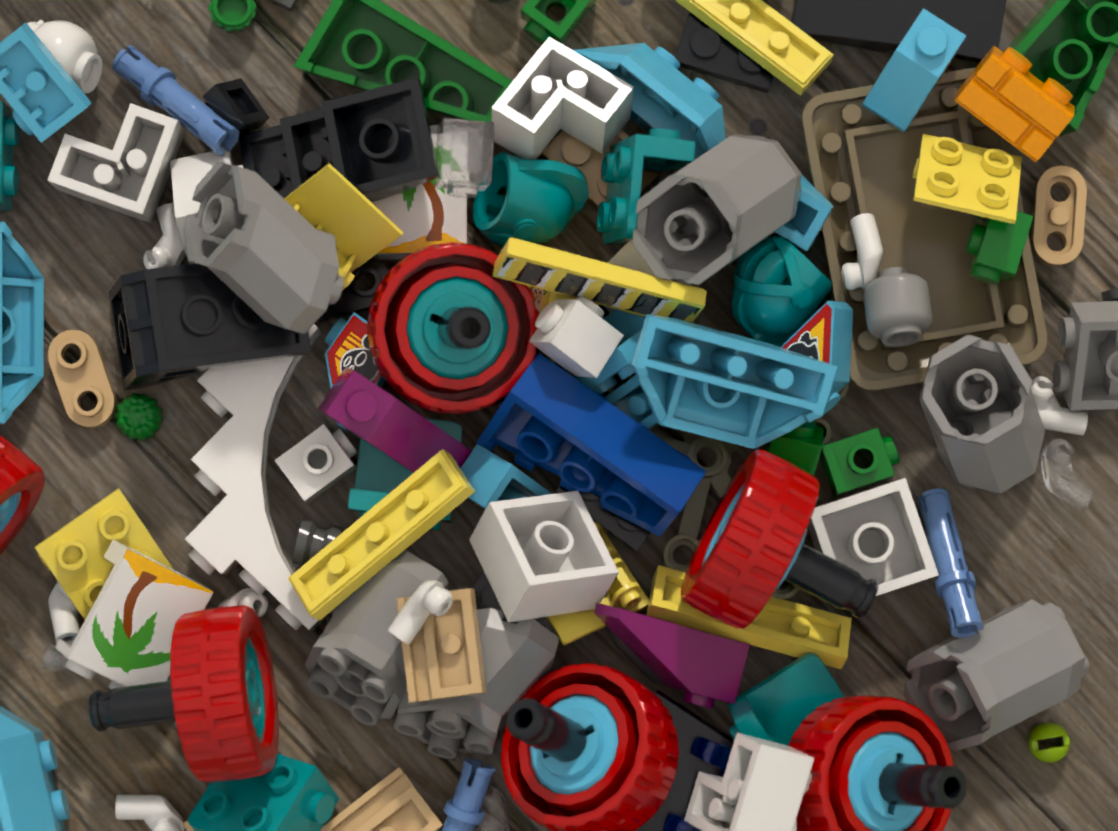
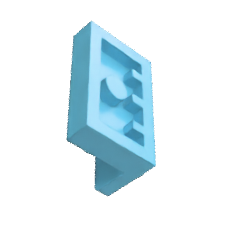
M26 22L0 42V94L14 109L12 115L18 126L28 135L34 134L42 143L92 103Z

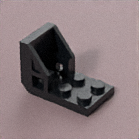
M198 263L145 269L121 275L109 291L124 391L146 388L201 374L209 367L307 355L312 352L309 332L302 334L265 322L207 266Z

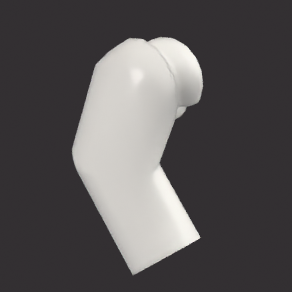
M435 580L423 582L406 601L388 628V631L410 645L431 613L441 616L450 609L453 602L451 592L443 589L442 582Z

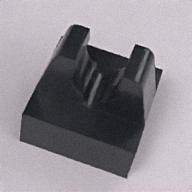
M242 78L215 84L203 95L206 101L205 104L223 120H226L230 125L238 129L239 135L257 130L270 119Z

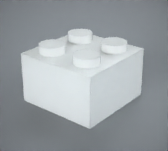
M906 478L814 509L808 529L815 549L858 571L863 578L875 580L878 584L876 596L939 575Z
M578 491L489 502L469 539L508 622L595 609L596 603H601L619 573Z

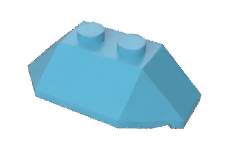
M645 43L573 50L634 86L630 119L647 133L650 132V129L654 128L679 131L681 140L696 141L694 160L726 139L723 107L716 101L720 97L719 94L704 80L696 77L692 82L677 70L681 64L664 48L658 46L653 50Z
M1 221L0 424H5L12 415V412L26 399L44 377V277L26 251L11 235L12 231L7 224Z
M646 314L631 364L658 424L756 449L789 433L805 422H811L822 417L838 368L836 365L766 342L677 318Z
M0 706V831H65L64 820L70 818V811L64 790H56L52 770L58 769V760L52 740H44L43 732Z

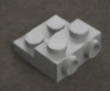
M1118 301L1071 303L1070 316L1061 317L1058 325L1059 343L1062 348L1066 349L1064 361H1056L1054 364L1053 382L1055 390L1062 392L1070 411L1118 409Z

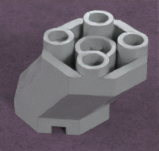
M731 135L675 174L668 176L637 200L636 214H638L637 228L633 231L632 245L657 278L668 280L674 278L686 280L685 283L700 285L796 217L797 204L802 190L800 185L802 173L777 140L755 135Z
M217 162L195 188L192 200L201 203L197 217L188 214L184 225L188 261L207 266L265 322L302 334L307 333L312 325L326 312L328 304L336 303L342 293L343 278L338 274L339 262L335 236L315 229L256 172Z
M968 334L929 358L919 400L936 442L935 450L957 485L969 487L973 490L999 495L1035 474L1045 429L1031 391L1032 380L1011 345L982 340L980 337Z
M403 551L340 603L325 630L314 644L304 665L310 673V677L307 680L310 690L317 696L331 699L346 708L362 724L375 725L379 718L391 719L397 711L407 687L402 642L388 631V628L398 615L396 598L411 597L417 588L427 580L442 582L443 589H445L449 582L443 572L409 551Z
M1033 599L1010 606L983 621L984 627L982 630H977V634L964 638L953 636L908 660L907 671L913 670L912 679L905 683L904 696L909 704L917 706L928 715L942 734L950 739L947 742L950 749L959 751L980 745L992 736L1066 700L1079 691L1081 678L1088 674L1089 662L1073 634L1063 611L1053 603L1041 605Z
M494 608L477 610L487 693L409 703L406 687L403 698L398 706L394 729L401 734L415 737L422 743L428 744V752L438 757L453 759L457 756V752L491 755L495 748L498 733L507 723L508 713L513 705L537 681L551 673L559 642L557 635L534 619L521 620L514 624L503 621L504 612Z

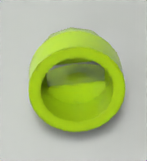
M1042 722L1034 726L1029 732L1027 746L1031 755L1037 760L1045 763H1055L1067 755L1070 748V738L1067 731L1061 725L1053 722ZM1062 737V746L1039 750L1037 740Z

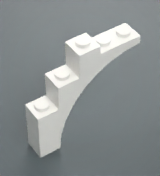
M315 324L308 331L311 347L322 334ZM305 355L209 367L197 380L206 389L200 398L221 418L228 411L233 416L191 460L200 468L194 476L214 496H217L222 490L227 495L185 538L194 548L188 556L208 575L217 570L220 574L227 576L240 563L244 567L238 574L241 579L259 595L267 589L281 603L275 611L291 627L297 631L304 625L308 630H314L327 615L320 621L311 617L288 579L294 571L282 552L272 521L266 480L269 435L278 404L298 363Z

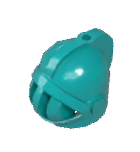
M501 152L491 161L480 181L473 204V220L483 236L501 247H504L507 240L511 237L535 244L548 243L562 233L576 213L582 210L589 195L586 176L581 170L561 162L525 160ZM506 190V196L500 195L502 191Z
M774 234L748 250L739 259L733 276L732 315L752 339L781 347L815 314L820 302L832 289L833 283L794 245L782 236Z

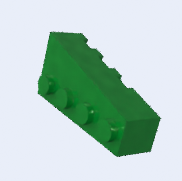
M332 0L293 66L303 73L362 91L418 77L421 80L426 110L490 130L492 107L513 82L511 79L380 0Z
M1049 0L1008 46L1021 53L1031 62L1032 67L1029 69V72L1040 81L1045 83L1048 78H1052L1073 95L1069 103L1075 106V115L1059 134L1060 136L1077 131L1085 116L1083 113L1093 94L1097 93L1106 75L1105 71L1118 48V0Z

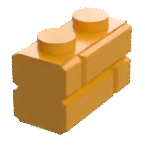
M993 46L958 89L954 101L1036 163L1075 115V106L1069 103L1073 95L1056 80L1048 78L1043 83L1029 72V69L1032 67L1031 62L1015 49L1008 47L1002 52L996 46Z

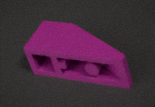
M347 367L344 368L318 407L319 411L412 473L417 471L442 449L453 456L460 468L472 452L400 400L355 370Z
M596 603L594 614L666 686L685 691L683 701L713 709L715 699L732 704L735 703L750 647L749 644L621 608Z

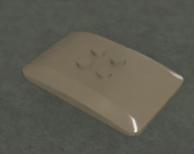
M976 68L945 72L904 133L861 106L874 85L817 95L806 104L803 110L802 130L811 183L834 206L820 230L828 277L833 283L831 289L833 301L847 302L853 309L850 380L863 390L879 391L923 383L929 358L967 334L980 337L982 340L1011 345L1022 365L1035 362L1044 354L1047 347V330L1029 235L1027 236L1016 275L1008 281L1000 279L999 285L984 283L969 276L971 271L969 266L973 255L965 253L974 224L982 226L984 221L974 218L975 215L913 201L916 179H913L912 176L917 158L919 159L923 134L949 137L958 142L988 149H1000L1013 154L1012 145L954 101L956 92ZM1019 187L1017 211L1024 213ZM870 213L875 217L883 247V256L878 273L891 267H904L909 270V274L918 275L927 281L933 324L922 334L923 338L917 343L901 347L886 346L882 343V339L871 335L866 323L863 300L864 290L861 287L850 291L843 285L842 266L845 263L857 262L858 252L850 225V220L857 215Z

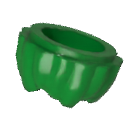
M210 0L208 6L211 20L216 23L218 28L225 29L227 33L239 32L243 28H247L255 18V10L257 8L254 0Z
M133 393L130 397H124L122 402L117 405L118 412L115 414L116 426L130 440L135 441L138 439L145 441L146 438L154 437L155 432L160 430V424L163 422V416L161 415L163 410L157 405L155 398H150L145 393L142 395Z

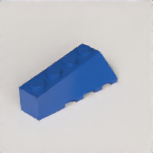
M538 353L511 389L476 442V444L490 451L498 445L516 455L514 463L531 472L537 465L561 478L559 486L570 492H590L600 497L602 508L661 537L681 512L707 472L695 464L687 455L678 452L650 432L645 425L636 422L611 404L604 396L591 390L570 375L562 366L552 362L541 353Z

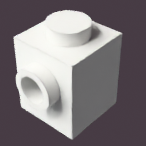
M578 297L577 299H555L554 302L545 306L536 319L535 327H537V330L529 342L572 375L597 378L624 335L602 319L604 311L598 305L584 297Z
M323 424L275 459V462L302 499L309 504L357 469L350 458L358 452L340 428L331 433Z

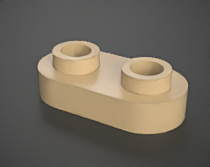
M1054 166L1046 170L1038 178L1034 186L1032 216L1034 217L1030 233L1031 251L1040 263L1049 267H1062L1069 264L1080 254L1083 247L1087 186L1083 176L1069 166ZM1059 185L1065 189L1067 194L1065 201L1058 202L1051 197L1050 189L1052 186ZM1055 234L1062 239V250L1053 251L1048 247V235Z
M67 330L58 334L49 346L48 361L65 411L69 418L80 426L86 428L102 427L115 415L117 397L100 347L90 335L80 330ZM71 346H78L81 350L80 359L76 363H67L65 360L66 350ZM87 393H94L98 400L96 407L90 411L83 410L81 406L82 397Z

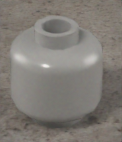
M891 267L880 271L878 278L868 283L863 291L866 323L869 333L878 339H882V343L886 346L901 347L917 343L923 338L922 334L933 324L927 281L918 275L909 274L907 268Z

